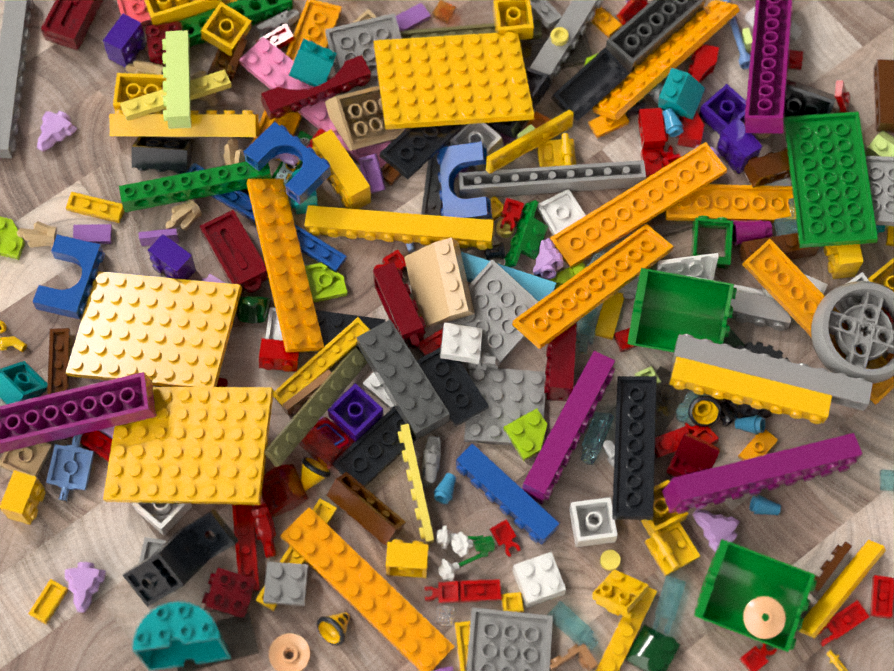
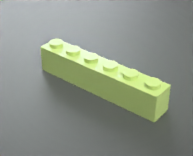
M188 30L166 31V39H162L163 50H166V53H163V64H166V67H163V78H166V81H163V91L166 92V95L163 96L164 107H167V110H163L164 121L168 122V129L191 128Z

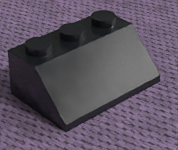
M787 79L785 117L831 114L836 100L835 95Z
M138 136L131 146L132 168H137L140 171L156 169L157 172L171 170L175 173H185L191 165L194 139Z

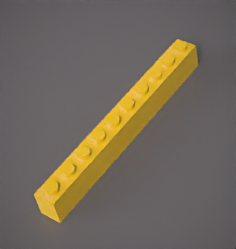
M311 205L307 207L304 225L306 231L313 236L328 235L333 238L344 236L349 239L365 238L369 241L380 239L386 242L402 241L406 244L417 242L423 245H430L452 237L458 241L460 248L476 247L480 250L492 249L495 230L494 220Z

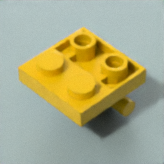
M563 133L561 135L562 139L548 140L537 147L539 167L577 165L574 140L569 139L568 133Z
M680 522L660 533L659 531L653 533L652 537L644 542L665 577L700 557Z
M614 569L592 592V599L596 600V604L606 608L608 612L617 616L622 615L632 620L635 612L631 611V609L649 591V584Z

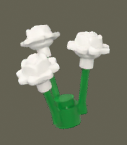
M443 526L436 533V542L441 545L442 549H446L447 545L452 542L451 545L454 552L458 553L460 557L467 555L468 548L475 546V550L480 553L460 563L455 562L451 564L447 560L442 559L441 566L438 567L439 574L444 580L454 581L455 571L460 570V567L479 558L488 557V552L494 551L493 537H484L483 535L466 536L463 532L452 534L447 530V526Z

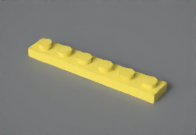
M225 70L190 80L191 100L231 88V81ZM162 89L120 103L126 120L129 121L166 109L167 107H164L163 96L166 95V92Z
M409 424L401 425L398 438L400 443H404L405 450L402 451L404 462H408L409 466L406 474L408 482L412 481L413 489H410L412 501L416 500L418 508L414 510L416 519L420 520L422 525L419 528L421 540L425 539V544L433 543V532Z

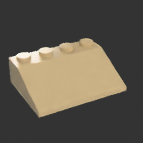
M379 86L335 96L325 101L330 120L350 151L394 140L405 130V128L385 130Z
M452 237L444 239L404 257L413 298L418 307L417 313L425 321L426 327L424 329L475 314L458 241Z

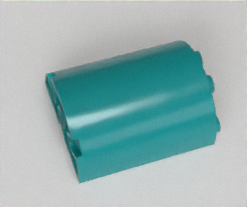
M170 602L156 607L142 619L133 638V652L148 671L182 667L188 659L195 660L196 664L231 659L230 650L211 616L202 608L187 602Z

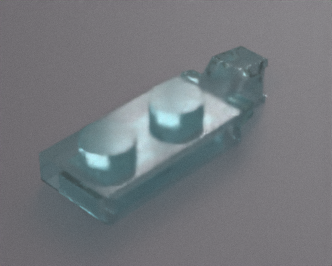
M597 307L577 321L576 343H580L579 354H587L588 344L593 345Z
M596 412L593 416L581 445L583 447V454L580 459L587 465H593L601 451L614 419L611 413Z
M559 601L547 614L553 616V623L576 644L578 643L581 646L585 643L593 650L599 643L592 636L594 632L562 601Z

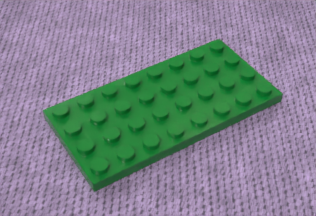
M859 112L785 117L784 130L799 248L877 243L878 237Z

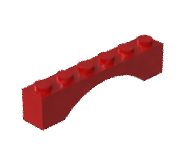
M702 44L692 53L691 60L694 62L693 65L689 66L688 73L700 84L708 75L714 72L719 47ZM696 111L693 120L679 116V120L684 126V131L675 137L678 138L677 145L695 148L697 145L700 146L704 124L699 117L698 111Z

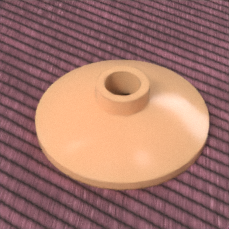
M758 597L752 600L745 608L744 624L752 635L767 639L776 636L783 629L785 612L776 600L769 597ZM764 613L768 614V621L762 620V615Z
M288 633L279 636L273 641L269 649V660L276 671H302L310 659V649L307 642L297 634ZM292 652L294 657L288 659L286 657L287 653Z

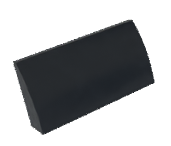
M605 47L558 89L551 99L564 112L570 109L574 113L573 119L578 122L630 73Z
M525 67L534 111L552 82L549 74ZM527 120L490 122L486 124L497 132L515 139Z

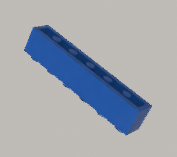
M473 443L456 459L457 471L463 476H468L471 479V484L476 489L481 488L490 502L493 503L495 501L500 506L499 509L504 515H510L518 528L521 530L524 528L529 533L528 536L532 541L543 545L558 529L560 523Z

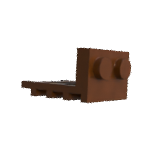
M241 35L232 57L220 49L217 50L207 75L225 70L232 83L239 67V60L243 57L248 41L245 40L244 35Z

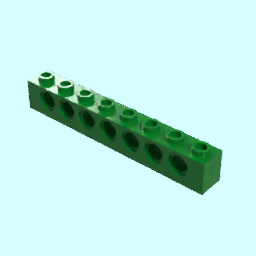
M237 0L226 4L252 21L251 26L261 21L269 20L282 12L293 10L292 0ZM216 8L179 21L182 31L188 30V34L192 33L188 35L189 48L207 42L201 38V29Z
M241 162L119 186L124 211L131 212L248 189L246 184L248 179L272 178L269 163L260 171H257L248 162Z

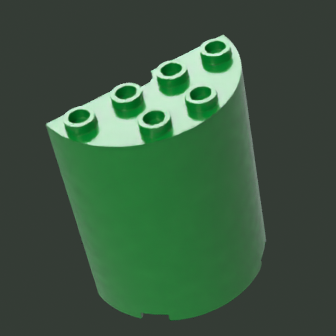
M641 268L627 344L674 352L679 334H689L696 339H709L713 343L723 344L724 337L729 335L730 326L726 323L727 318H732L733 307L730 304L731 299L736 297L737 288L731 283Z
M721 539L704 579L697 600L698 603L694 610V616L789 652V650L794 649L796 644L795 632L797 630L800 631L803 624V619L800 616L802 612L808 609L810 600L807 598L809 592H813L817 580H814L816 574ZM758 597H769L776 600L785 612L784 627L779 634L772 638H758L752 635L744 624L743 616L746 606ZM764 613L762 615L763 621L769 620L768 614Z

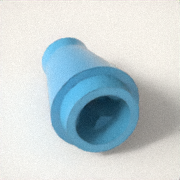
M669 108L663 111L666 133L670 137L682 134L684 126L673 109Z
M759 415L735 419L736 429L757 435L765 430V419Z
M446 473L435 489L434 499L437 502L448 504L452 500L457 479L453 474Z
M758 495L752 497L749 509L754 514L778 516L781 505Z

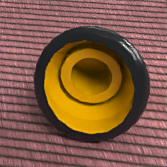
M699 396L689 405V418L697 426H711L720 418L721 405L711 396Z
M309 457L301 459L300 488L302 491H307L331 476L329 469L318 461Z
M344 612L322 616L317 620V630L325 641L335 646H340L344 643L350 617L349 613Z

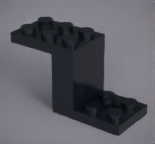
M212 509L178 530L153 555L126 571L122 576L148 607L184 586L210 559L235 545L239 539L218 512Z

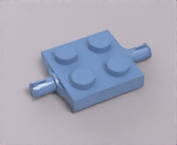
M82 435L73 436L72 445L63 446L55 444L46 483L62 488L59 500L67 501L69 490L79 489L87 491L95 452L79 447Z

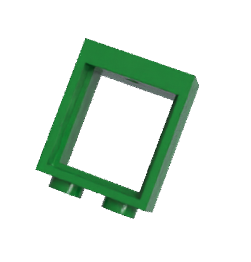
M698 216L693 221L691 256H698L699 227L725 229L724 257L718 256L716 268L728 269L731 264L733 221H729L725 217L709 219V216Z

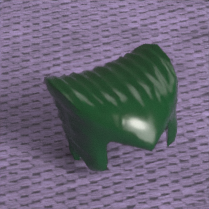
M257 296L240 297L236 309L238 320L245 323L265 322L272 299Z

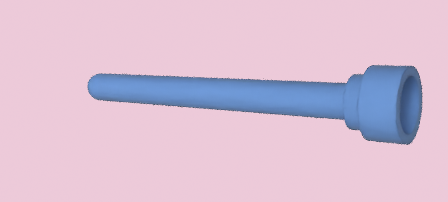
M723 0V2L731 3L730 0ZM734 16L729 22L740 53L738 62L740 68L747 69L750 67L751 55L746 51L736 17Z

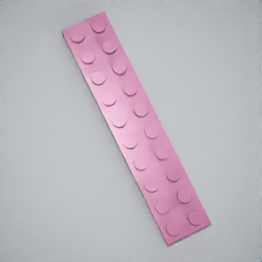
M265 37L259 40L239 60L240 65L270 90L276 87L295 90L313 87L288 76L294 61ZM323 99L313 106L308 105L297 111L317 129L322 128L326 132L332 129L347 153L358 163V158L377 154L380 168L386 164L379 156L380 152L391 141L350 151L330 120L325 101L329 99Z

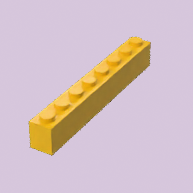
M115 110V113L109 114L110 136L258 137L259 114H253V110H243L242 114H235V110H224V114H217V110H206V114H199V110H191V128L168 129V122L164 121L162 110L129 121L126 120L122 110Z
M676 357L669 385L679 390L688 389L699 395L708 394L712 395L715 399H728L735 404L744 403L751 405L755 409H768L774 414L783 413L790 415L794 419H807L814 424H824L828 418L832 395L681 357Z

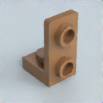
M576 644L567 650L568 654L564 657L559 655L551 660L549 671L556 670L577 655L579 656L578 662L583 669L587 668L588 671H592L598 664L585 644L581 646Z

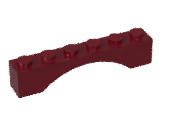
M360 55L345 61L334 77L319 86L300 90L276 87L261 93V103L270 120L274 118L279 119L289 112H297L302 107L313 106L323 99H331L336 94L346 93L354 87L366 85L370 82L371 71L363 56Z

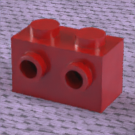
M639 109L638 125L642 150L664 149L665 142H668V134L664 129L665 121L662 109Z
M261 338L259 368L297 372L300 352L286 353L283 340Z

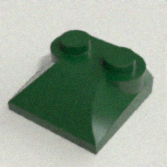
M644 624L625 661L642 671H667L681 644L673 637L665 636Z

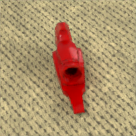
M261 495L260 505H254L251 511L257 540H261L266 558H271L277 554L274 544L276 529L268 505L263 501Z

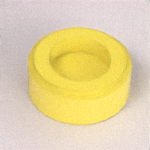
M562 27L553 29L550 37L551 42L556 46L565 45L569 39L568 31Z
M500 219L496 224L497 234L503 238L512 236L514 230L510 232L511 226L509 224H504L503 229L500 228L502 221Z
M606 550L600 557V564L607 571L617 569L621 561L619 554L614 550Z

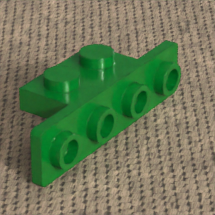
M534 200L524 205L522 217L516 226V234L512 238L510 250L505 256L504 266L515 267L521 253L532 260L537 258L541 241L544 239L548 228L547 225L534 218L538 201Z

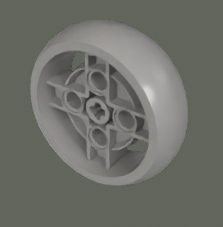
M855 281L836 287L821 300L812 319L811 338L818 358L830 372L844 373L852 378H864L873 384L886 381L894 376V357L881 368L866 369L868 361L879 358L885 352L894 354V330L889 318L881 310V307H883L894 321L893 290L874 282ZM861 297L859 305L851 306L842 313L832 311L834 306L845 298ZM865 311L871 314V318L865 315ZM842 323L848 326V331L842 328ZM829 333L835 336L839 349L846 355L845 359L834 348ZM879 335L885 338V342L880 341ZM856 347L862 350V355L856 352Z

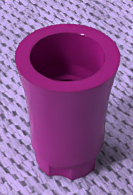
M731 220L733 221V246L740 245L746 241L772 237L770 221Z

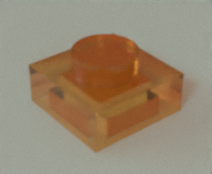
M440 0L432 12V17L448 24L456 11V6Z

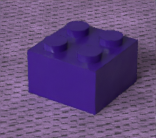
M124 13L120 16L103 39L109 60L123 67L135 61L136 55L146 46V38L141 22Z
M726 84L701 106L699 117L721 135L723 129L740 119L742 123L745 122L746 100Z
M739 119L722 130L716 148L720 155L724 156L728 161L731 169L740 174L744 171L743 169L750 158L759 157L762 145L752 133H745V125Z
M164 234L148 249L153 269L159 274L164 273L167 276L166 278L188 280L196 271L192 255Z
M355 383L328 409V416L356 442L384 416L383 408Z

